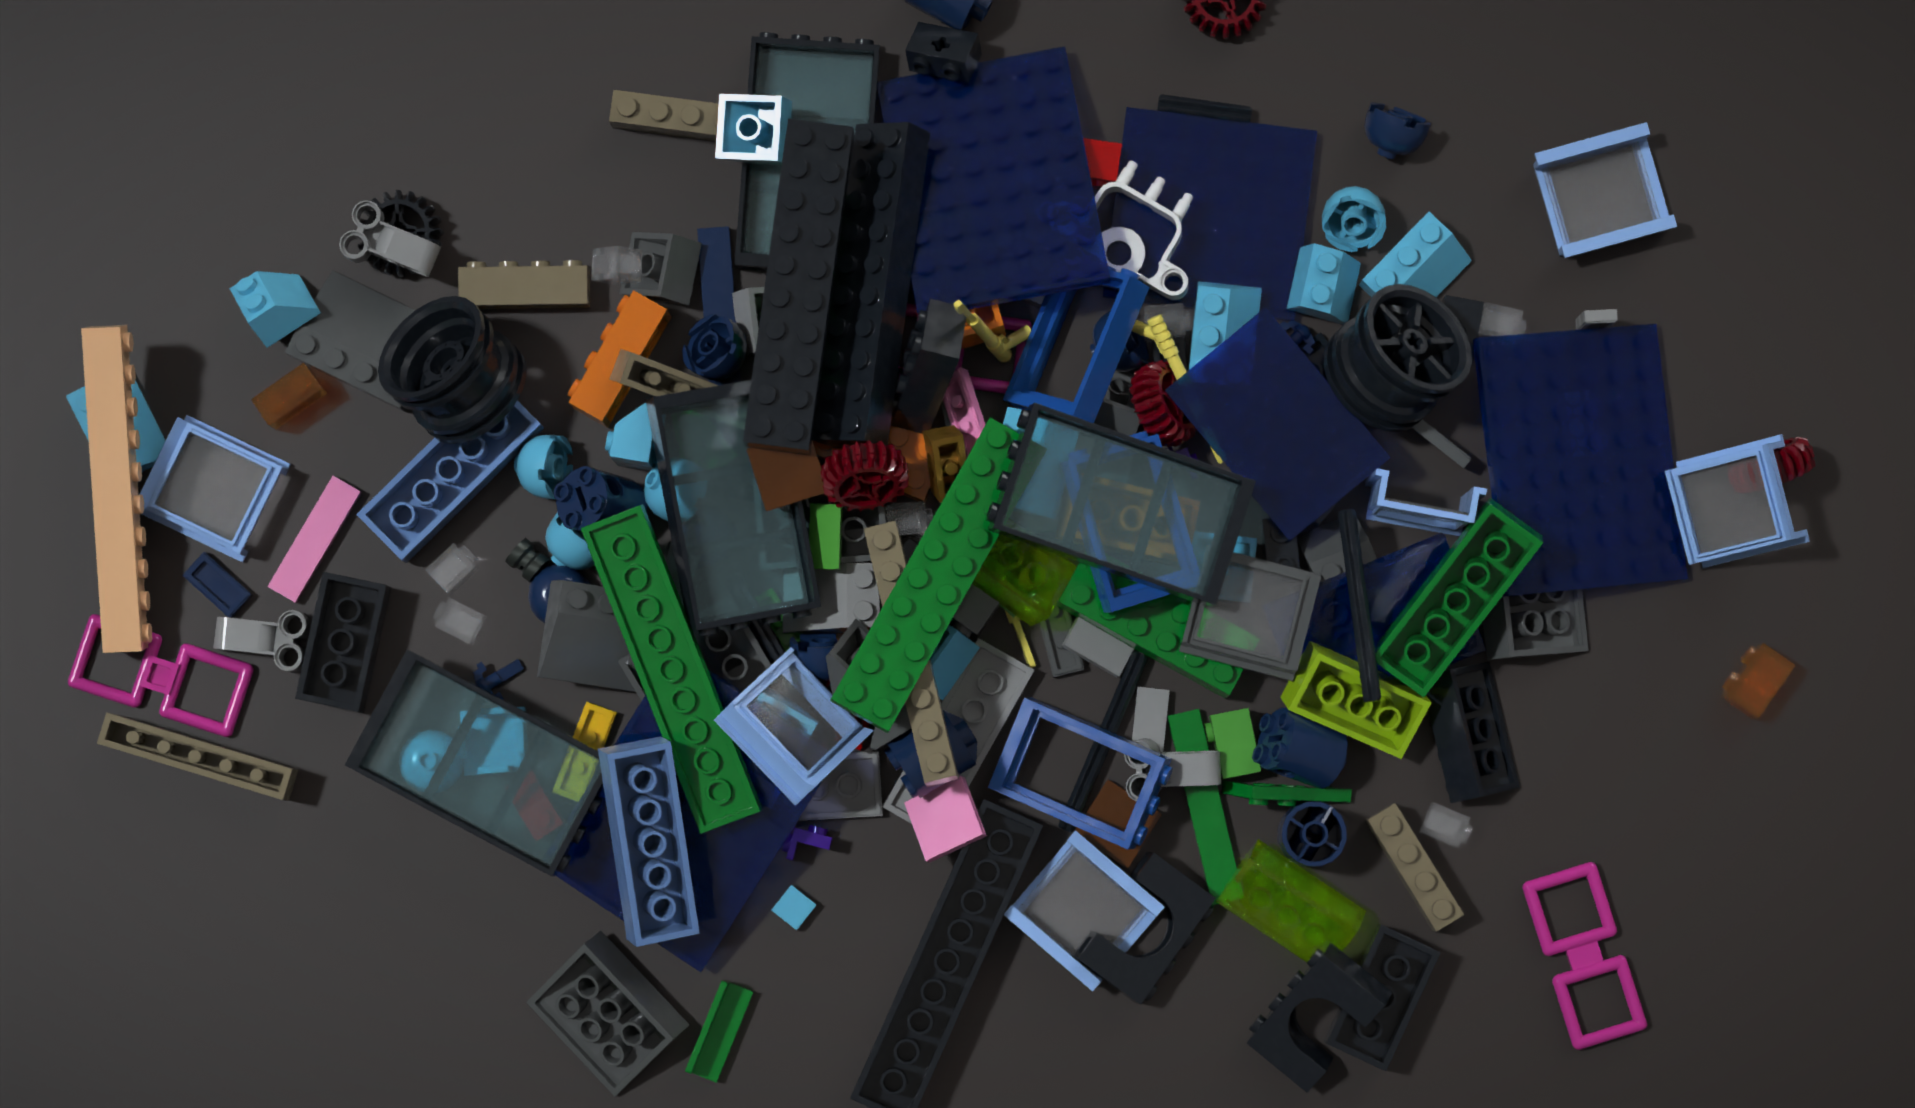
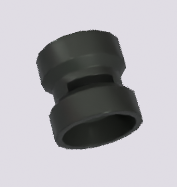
M524 538L511 551L505 562L512 568L522 570V577L530 583L535 575L548 565L550 558L543 552L536 553L534 544L527 538Z

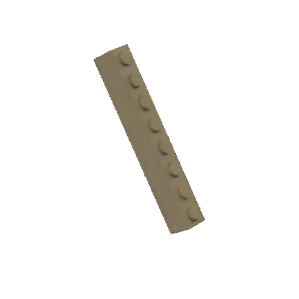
M896 521L864 528L882 607L907 565ZM929 659L905 702L924 783L927 787L959 779L931 660Z

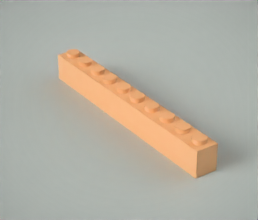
M127 325L90 326L81 328L102 649L103 653L139 652L148 648V643L152 642V626L150 623H147L146 611L150 610V594L148 591H145L144 578L148 577V562L142 557V546L146 545L145 527L140 526V514L144 512V499L142 494L138 495V482L142 479V467L140 462H136L135 450L139 449L140 436L139 431L134 430L133 419L138 413L137 399L132 397L131 384H135L136 373L134 365H130L129 352L133 351L134 346L133 335L131 332H128Z

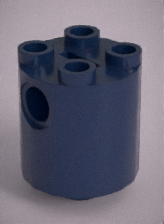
M905 0V3L950 28L965 30L972 18L980 22L984 20L993 0Z
M588 466L571 471L564 478L563 482H559L555 486L553 493L554 498L557 500V512L563 525L568 529L582 532V527L641 504L644 505L646 512L648 507L645 501L644 490L640 484L632 479Z
M1283 707L1272 714L1266 713L1262 716L1259 723L1261 733L1257 746L1253 751L1252 759L1255 763L1260 764L1263 769L1319 789L1328 787L1343 770L1347 759L1348 746L1345 734Z
M943 710L959 776L976 765L977 740L964 719ZM912 729L887 743L889 747L884 752L896 771L902 768L906 775L902 776L901 780L912 798L919 796L921 799L926 794L945 784L942 783L930 787L925 785Z
M1305 802L1290 808L1282 817L1277 829V842L1282 853L1291 862L1303 867L1323 866L1334 861L1342 853L1347 841L1346 825L1342 816L1332 806L1322 802ZM1306 830L1318 836L1320 840L1316 842L1307 836Z

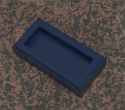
M203 552L182 575L229 618H233L253 596L206 552Z

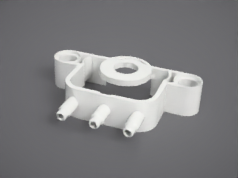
M1131 160L1123 168L1115 182H1109L1100 188L1085 213L1065 202L1057 203L1049 210L1048 221L1052 231L1093 255V262L1096 267L1098 263H1103L1115 268L1116 272H1121L1122 268L1133 271L1140 275L1139 281L1170 300H1179L1187 294L1189 286L1186 273L1168 261L1180 243L1182 237L1181 221L1193 200L1191 194L1184 193L1173 211H1170L1156 202L1166 183L1162 177L1155 179L1145 195L1128 186L1138 167V164ZM1112 192L1123 193L1140 204H1144L1151 208L1152 211L1170 220L1177 229L1174 238L1158 263L1157 273L1149 279L1138 273L1145 260V246L1140 236L1133 230L1125 227H1112L1099 235L1093 247L1079 238L1080 231L1089 225L1103 199ZM1061 212H1067L1072 216L1069 225L1064 227L1054 223L1055 216ZM1121 241L1130 247L1131 257L1126 264L1117 266L1108 261L1106 251L1112 243ZM1177 276L1182 279L1183 285L1180 290L1170 291L1165 287L1166 280L1169 277Z

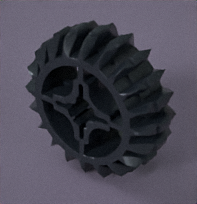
M396 190L394 200L391 199L388 192L383 193L385 202L382 204L376 198L371 200L378 205L384 215L394 210L390 225L399 228L401 223L405 231H409V233L442 247V243L435 240L434 237L442 236L444 231L440 228H433L440 224L442 220L439 216L430 217L436 209L433 205L424 208L427 200L423 196L414 203V192L409 191L405 200H403L402 191ZM404 209L419 214L425 228L408 225ZM365 210L364 213L369 216L368 220L360 219L362 224H371L376 219V211ZM363 242L358 244V248L362 251L364 247ZM372 254L366 260L369 262L376 258L373 264L374 269L378 271L385 264L384 272L386 275L390 276L396 267L397 275L404 277L405 268ZM409 270L412 275L416 274L415 272Z

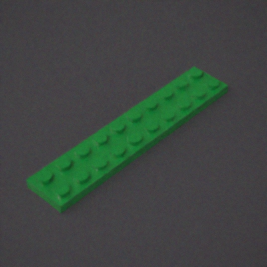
M991 417L989 418L831 697V702L886 733L890 731L999 534L988 530L990 522L986 521V516L991 503H997L1000 490L996 489L1001 472H1007L1011 459L1006 458L1012 440H1018L1019 433ZM1030 440L1002 526L1006 524L1047 451L1046 448Z
M641 504L582 527L581 531L661 735L671 742L675 770L700 834L762 811V806L738 745L714 721L724 709L694 632L691 630L685 609L644 505Z

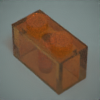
M302 363L256 395L251 401L267 424L276 430L328 392L307 364Z
M1764 643L1758 644L1756 648L1751 645L1740 660L1744 663L1737 674L1732 672L1722 685V688L1726 691L1721 698L1751 719H1758L1796 666Z

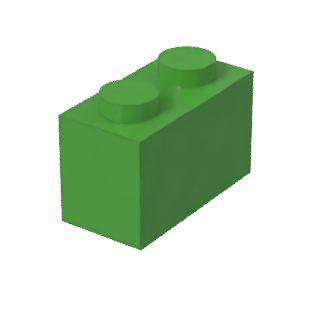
M1249 708L1210 715V722L1204 723L1208 743L1214 742L1215 751H1220L1221 780L1261 772L1260 764L1255 763L1252 759L1256 742Z

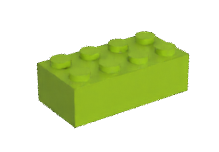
M1309 641L1300 658L1293 682L1288 681L1280 697L1289 711L1400 759L1403 758L1431 705V701L1427 696L1422 697L1402 681L1378 671L1381 699L1376 702H1364L1358 662L1312 641Z

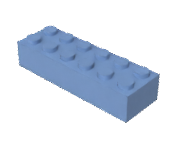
M517 400L514 407L502 421L490 431L464 443L448 444L439 442L434 438L356 515L402 561L407 563L520 452L529 439L536 437L544 427Z
M660 736L599 748V761L627 940L636 947L700 934L671 742Z

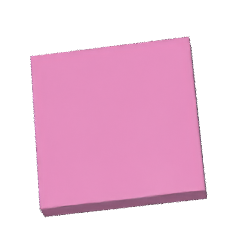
M959 776L958 780L941 785L921 799L917 796L904 802L925 861L929 863L987 836L966 779L963 776Z

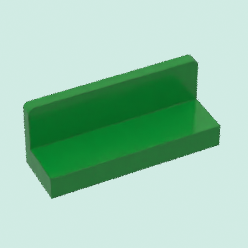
M727 980L721 981L685 1072L696 1074L715 1083L718 1082L754 991Z

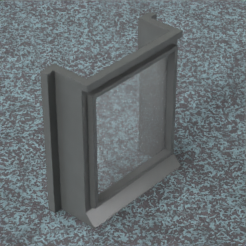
M1206 545L1197 585L1210 548L1209 545ZM1233 552L1217 604L1207 607L1192 601L1179 652L1293 682L1321 579L1320 574Z

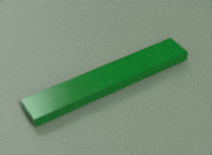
M1199 709L1167 716L1175 752L1209 751ZM1217 785L1183 786L1208 893L1216 898L1212 906L1243 899L1244 896Z

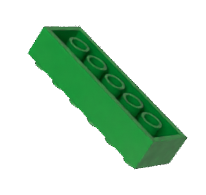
M1489 497L1476 514L1475 522L1469 523L1375 646L1377 664L1419 695L1425 697L1541 547L1543 536Z
M1105 554L1108 563L1128 569L1129 566ZM1078 562L1055 605L1075 617L1082 618L1135 650L1224 699L1231 694L1244 670L1179 652L1192 605L1190 600L1170 594L1114 612L1104 613L1091 568L1084 563ZM1110 573L1115 590L1138 583ZM1204 608L1197 637L1254 651L1260 638Z

